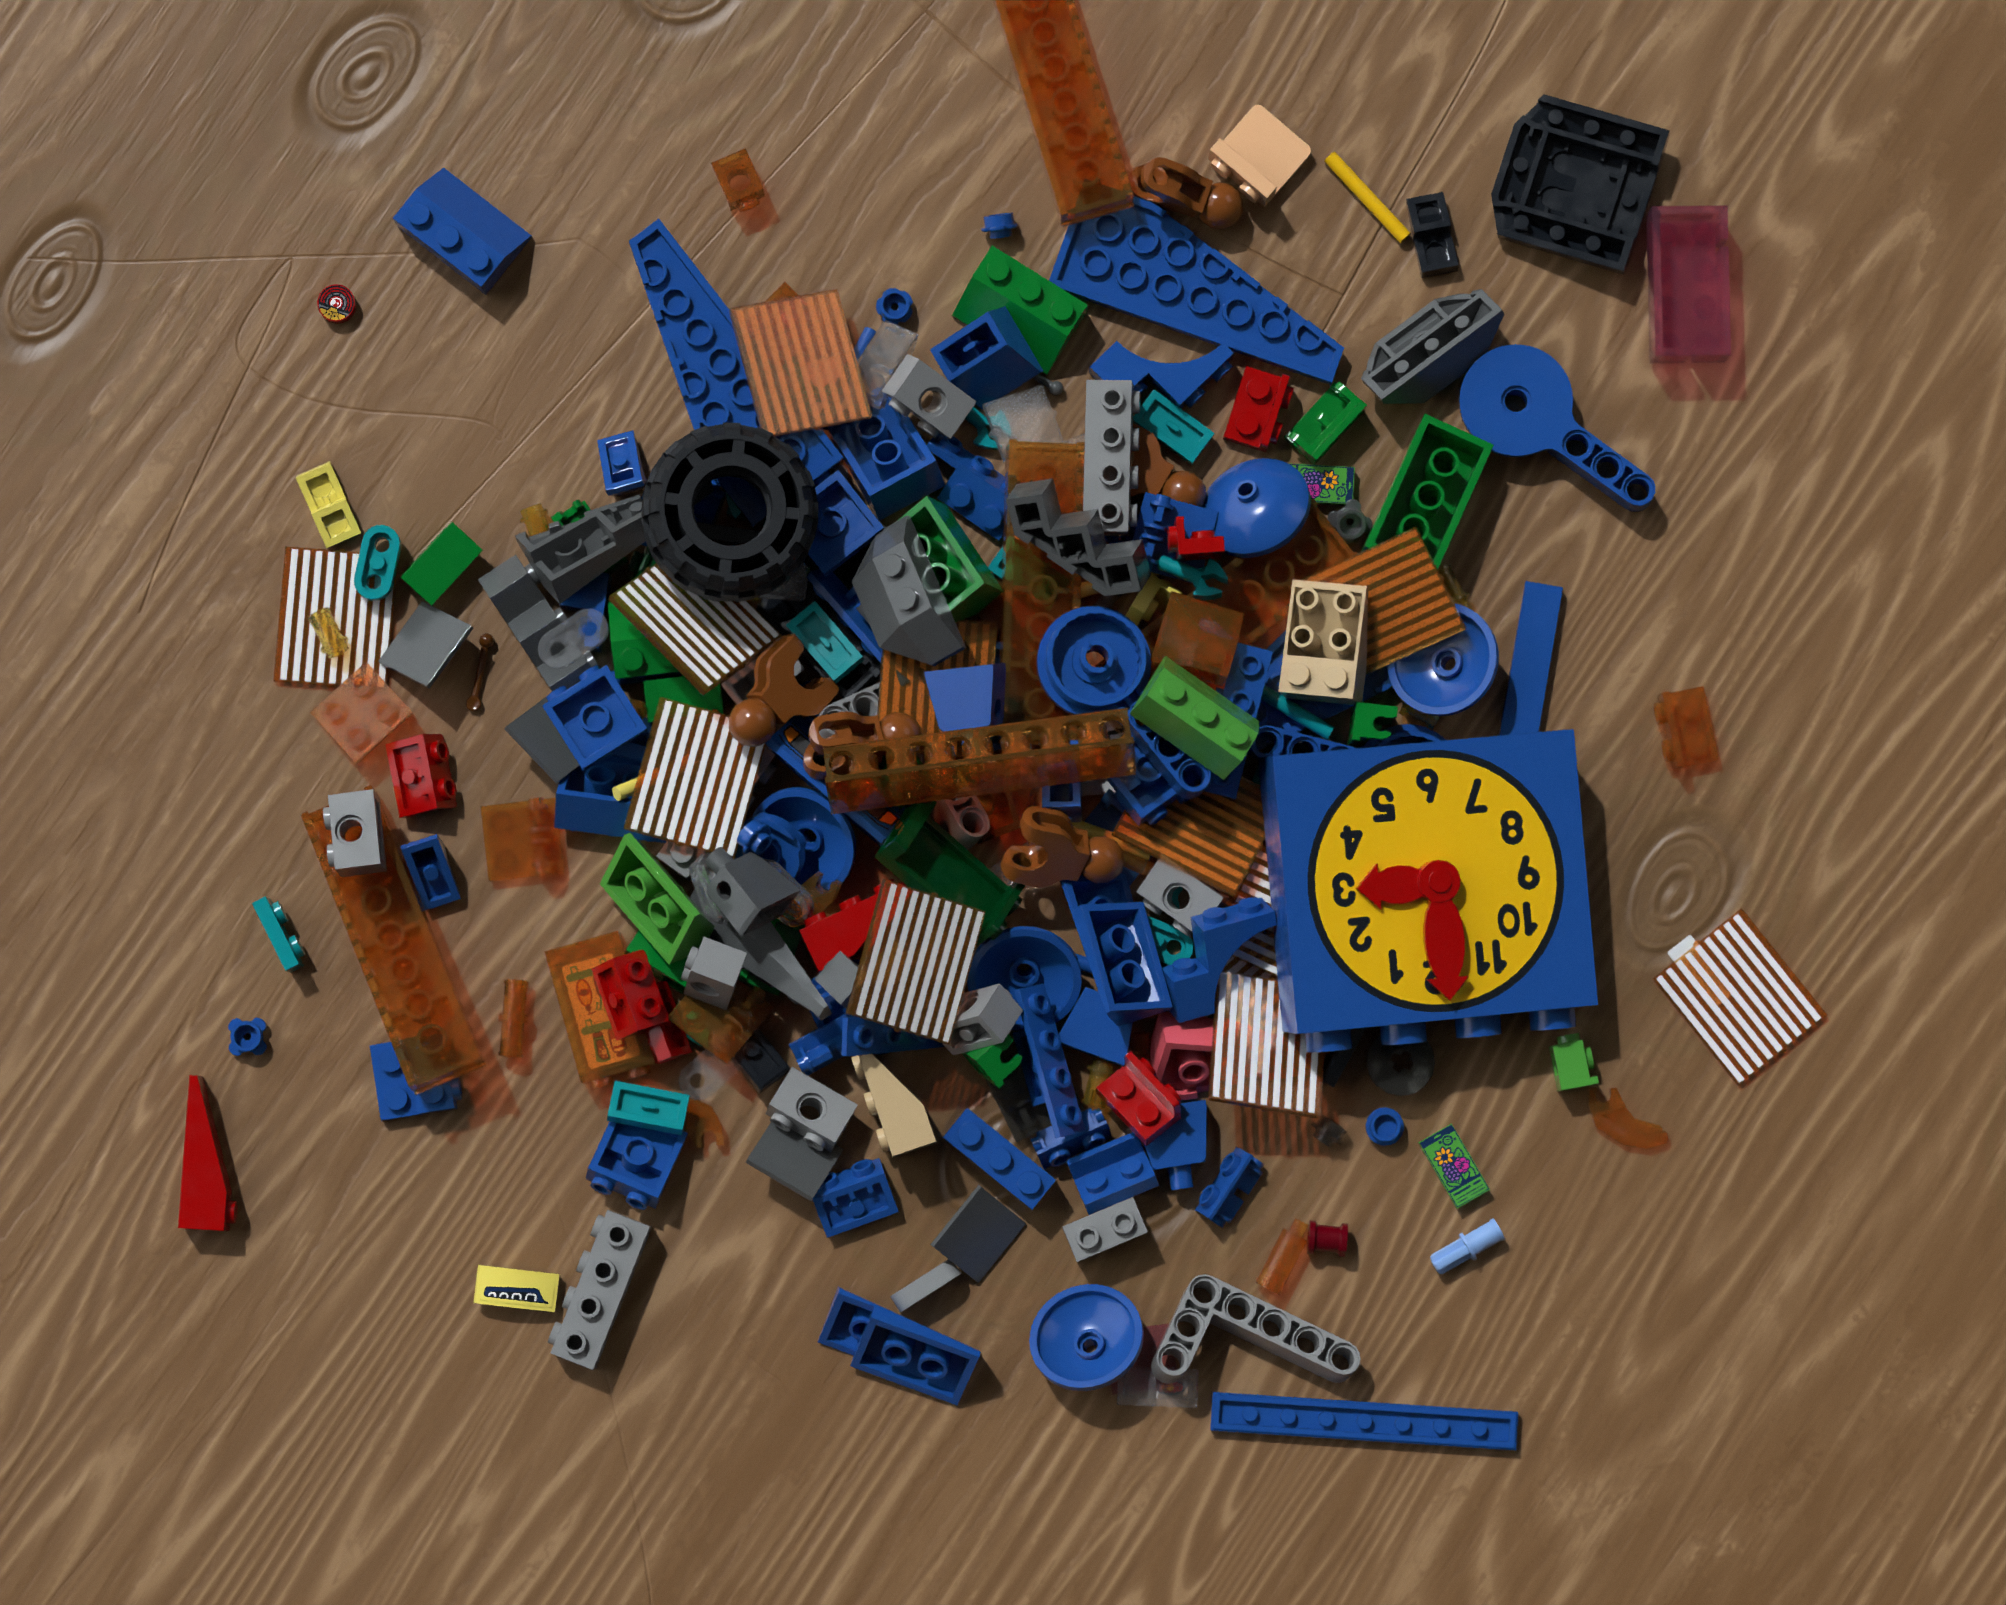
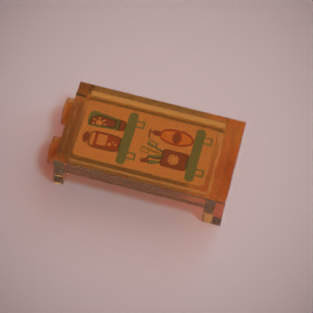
M619 931L544 951L581 1084L590 1083L592 1089L614 1084L613 1076L627 1073L629 1079L651 1073L649 1066L657 1064L648 1043L646 1029L628 1038L616 1041L591 970L612 958L625 955V946Z

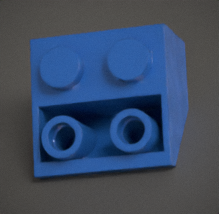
M1006 306L986 312L930 349L947 380L976 401L975 404L982 410L1043 372L1042 367Z

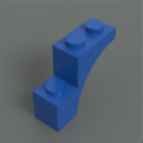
M1116 341L1090 366L1089 374L1095 380H1132L1134 391H1140V395L1148 387L1144 383L1148 379L1164 397L1179 408L1185 405L1192 408L1206 394L1202 388L1211 379L1219 382L1233 368L1229 362L1233 359L1234 352L1223 342L1215 350L1200 358L1182 363H1160L1142 358L1130 352Z
M1262 897L1245 898L1240 900L1238 904L1225 908H1208L1202 914L1190 917L1196 958H1181L1174 961L1172 965L1162 967L1173 1006L1168 1011L1179 1023L1214 1014L1216 987L1228 960L1248 939L1267 928L1277 925L1275 911Z

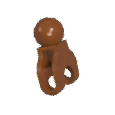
M1157 157L1144 165L1134 168L1129 172L1126 179V189L1129 195L1155 203L1166 211L1181 213L1192 218L1198 215L1203 223L1213 229L1223 230L1232 227L1238 222L1243 213L1242 197L1233 186L1222 182L1213 183V180L1199 175L1190 167L1167 158ZM1140 175L1141 184L1143 188L1148 192H1143L1138 186L1137 179Z
M1133 423V428H1139L1140 441L1139 451H1132L1134 452L1132 466L1139 467L1138 489H1131V504L1143 500L1145 492L1155 495H1165L1173 500L1203 507L1206 500V487L1202 479L1192 472L1176 471L1174 465L1163 459L1162 451L1155 435Z
M794 633L779 637L759 655L754 667V686L746 695L748 699L735 705L729 715L728 728L733 738L742 745L749 747L761 746L772 738L776 731V724H785L792 716H813L819 714L839 691L838 685L831 677L814 678L803 687L798 684L794 676V665L804 651V645Z
M848 711L816 717L810 725L808 733L810 744L804 753L803 767L810 777L825 780L846 777L869 765L881 764L883 755L890 760L903 761L912 757L919 750L922 744V729L917 720L907 713L894 712L886 715L880 722L878 715L861 716ZM830 729L835 734L824 739L820 736L819 731ZM817 755H832V761L826 766L816 764L813 758Z
M1031 806L1024 811L1020 819V827L1025 839L1034 843V845L1011 846L1005 852L1000 864L1003 874L1010 881L1041 888L1053 885L1061 880L1078 881L1081 874L1085 879L1095 884L1108 883L1122 872L1125 857L1121 847L1115 840L1107 836H1096L1088 839V830L1076 828L1063 811Z

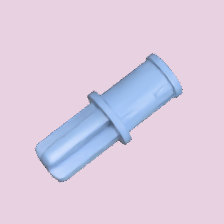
M1492 1218L1489 1222L1466 1235L1463 1233L1458 1234L1459 1239L1431 1254L1430 1260L1435 1270L1439 1274H1444L1470 1258L1473 1261L1476 1260L1477 1254L1505 1240V1237L1497 1222Z

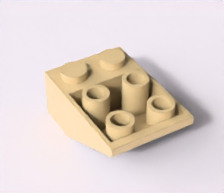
M1292 579L1279 693L1288 699L1348 705L1362 702L1367 664L1368 586Z
M873 1054L851 1057L858 1079L866 1078L870 1092L863 1094L871 1116L878 1114L882 1128L876 1130L882 1151H891L892 1157H897L936 1144L937 1141L925 1106Z

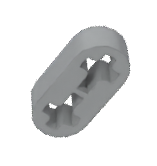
M948 1259L890 1297L901 1313L960 1275L961 1272Z

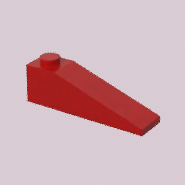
M189 1075L178 1228L230 1231V1224H235L237 1219V1201H232V1190L204 1078L198 1075Z

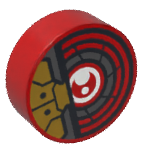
M334 284L327 286L321 291L317 300L319 312L327 321L341 324L350 320L354 315L356 299L347 287Z

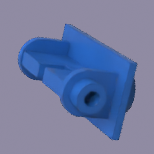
M846 1014L789 1044L803 1073L810 1075L843 1057L841 1056L842 1022Z
M1088 1108L1081 1112L1086 1131L1056 1139L1052 1126L1036 1132L1037 1136L1030 1140L1043 1169L1049 1166H1061L1067 1163L1071 1156L1084 1150L1094 1149L1105 1144L1106 1140L1113 1138L1100 1108L1095 1110Z
M1236 1146L1234 1151L1223 1159L1220 1165V1172L1213 1183L1202 1191L1195 1211L1209 1218L1221 1228H1223L1226 1222L1230 1224L1244 1202L1234 1195V1192L1238 1188L1249 1195L1263 1174L1260 1170L1264 1164L1254 1158L1253 1155Z

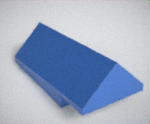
M1120 873L1114 880L1108 883L1095 884L1085 879L1082 875H1080L1078 881L1061 880L1064 894L1108 1017L1117 1026H1121L1173 1008L1144 903L1133 902L1126 873Z
M839 1286L818 1339V1343L853 1355L850 1364L853 1368L954 1405H958L981 1353L978 1349Z

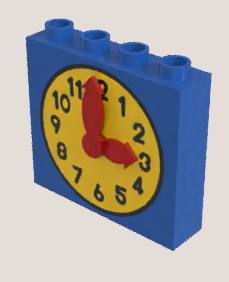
M1574 729L1258 757L1271 908L1275 911L1277 925L1273 926L1282 1031L1305 1034L1306 1052L1352 1049L1351 1029L1380 1026L1381 1045L1427 1041L1426 1022L1448 1019L1455 1020L1456 1038L1502 1034L1500 1014L1529 1012L1530 1030L1576 1027L1575 1007L1598 1005Z

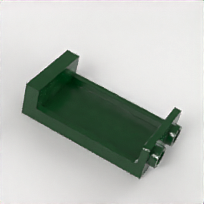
M925 793L904 810L874 857L912 891L919 892L918 896L923 899L924 894L930 895L928 901L930 907L933 906L935 897L941 899L937 911L941 916L945 901L952 902L947 917V922L950 924L956 904L961 905L962 909L956 927L959 932H961L967 908L973 909L966 933V938L969 941L978 911L983 912L975 943L976 947L987 938L995 940L1008 925L1005 921L1006 916L1012 914L1021 904L1023 899L1019 895L1025 885L1013 883L1009 886L1005 884L935 822L929 815L937 802L929 794Z

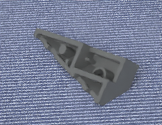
M711 481L701 489L695 500V505L714 491ZM640 494L584 512V518L562 526L559 521L549 524L548 531L530 537L526 532L515 536L542 585L559 604L646 541L641 521L643 499Z
M713 873L698 882L690 898L715 926L709 939L746 952L743 970L769 987H775L787 995L789 1000L795 1004H801L813 1012L819 1020L822 1021L830 1016L832 1012L773 924L769 922L741 936L707 894V887L716 874Z

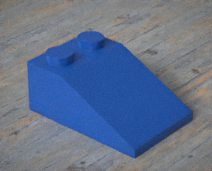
M887 383L862 396L868 417H861L858 402L855 399L852 401L856 419L850 420L847 407L844 405L841 409L845 421L838 422L836 416L830 430H827L879 521L945 486L936 459L910 418L903 416L888 405L891 398L882 392Z

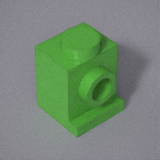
M1579 1033L1557 1037L1558 1044L1549 1046L1557 1091L1598 1084V1076L1590 1077L1589 1070L1594 1069L1591 1048L1584 1047Z

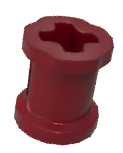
M1310 1220L1307 1235V1254L1322 1251L1338 1253L1339 1257H1345L1348 1224L1342 1223L1340 1227L1317 1225L1316 1221Z

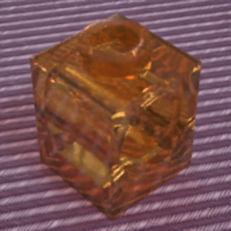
M746 148L711 163L730 211L738 208L740 212H744L760 204L759 199L765 197L764 189ZM743 175L750 180V184L743 191H735L729 186L732 178Z

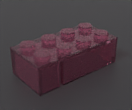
M1652 206L1646 215L1650 364L1684 363L1689 356H1691V363H1725L1731 356L1729 247L1724 246L1728 240V206Z

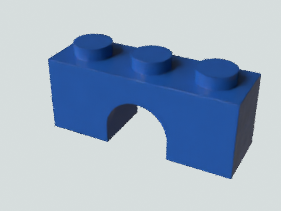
M968 1108L965 1109L943 1136L946 1141L1031 1210H1033L1056 1181L1050 1174Z

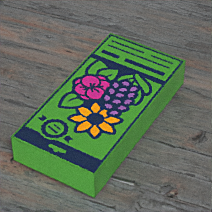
M1288 463L1295 467L1305 479L1310 490L1311 504L1345 506L1348 500L1353 499L1355 467Z
M1452 1124L1418 1142L1456 1209L1490 1190Z

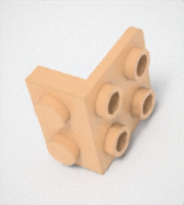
M1255 105L1224 140L1219 138L1211 147L1208 159L1211 161V167L1219 175L1226 179L1230 177L1240 186L1238 188L1239 191L1253 203L1258 201L1265 207L1310 156L1311 148L1262 105Z

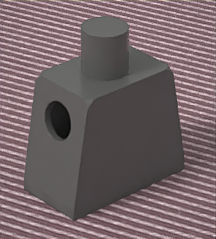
M718 847L705 860V864L716 874L707 887V894L741 936L781 917L800 891L796 885L754 852H749L737 859H733L722 847Z

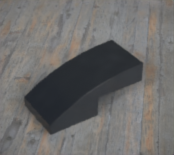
M1439 192L1406 199L1421 278L1457 272L1459 264L1451 235V222L1444 193Z

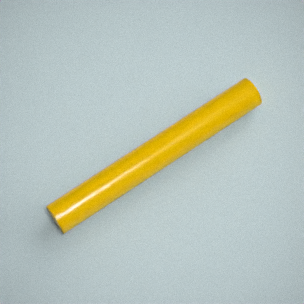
M1335 151L1324 160L1327 166L1399 243H1402L1411 234Z

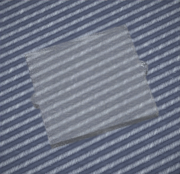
M1043 384L982 405L991 428L989 435L995 439L1003 463L1064 443L1055 418L1057 411L1052 410Z

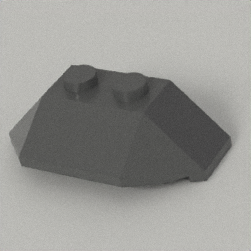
M1482 289L1474 290L1471 294H1456L1434 299L1374 344L1366 371L1363 372L1361 379L1383 404L1425 403L1466 373L1477 359L1487 353L1504 317V312Z
M906 515L874 536L852 580V584L879 648L936 666L966 649L912 519Z

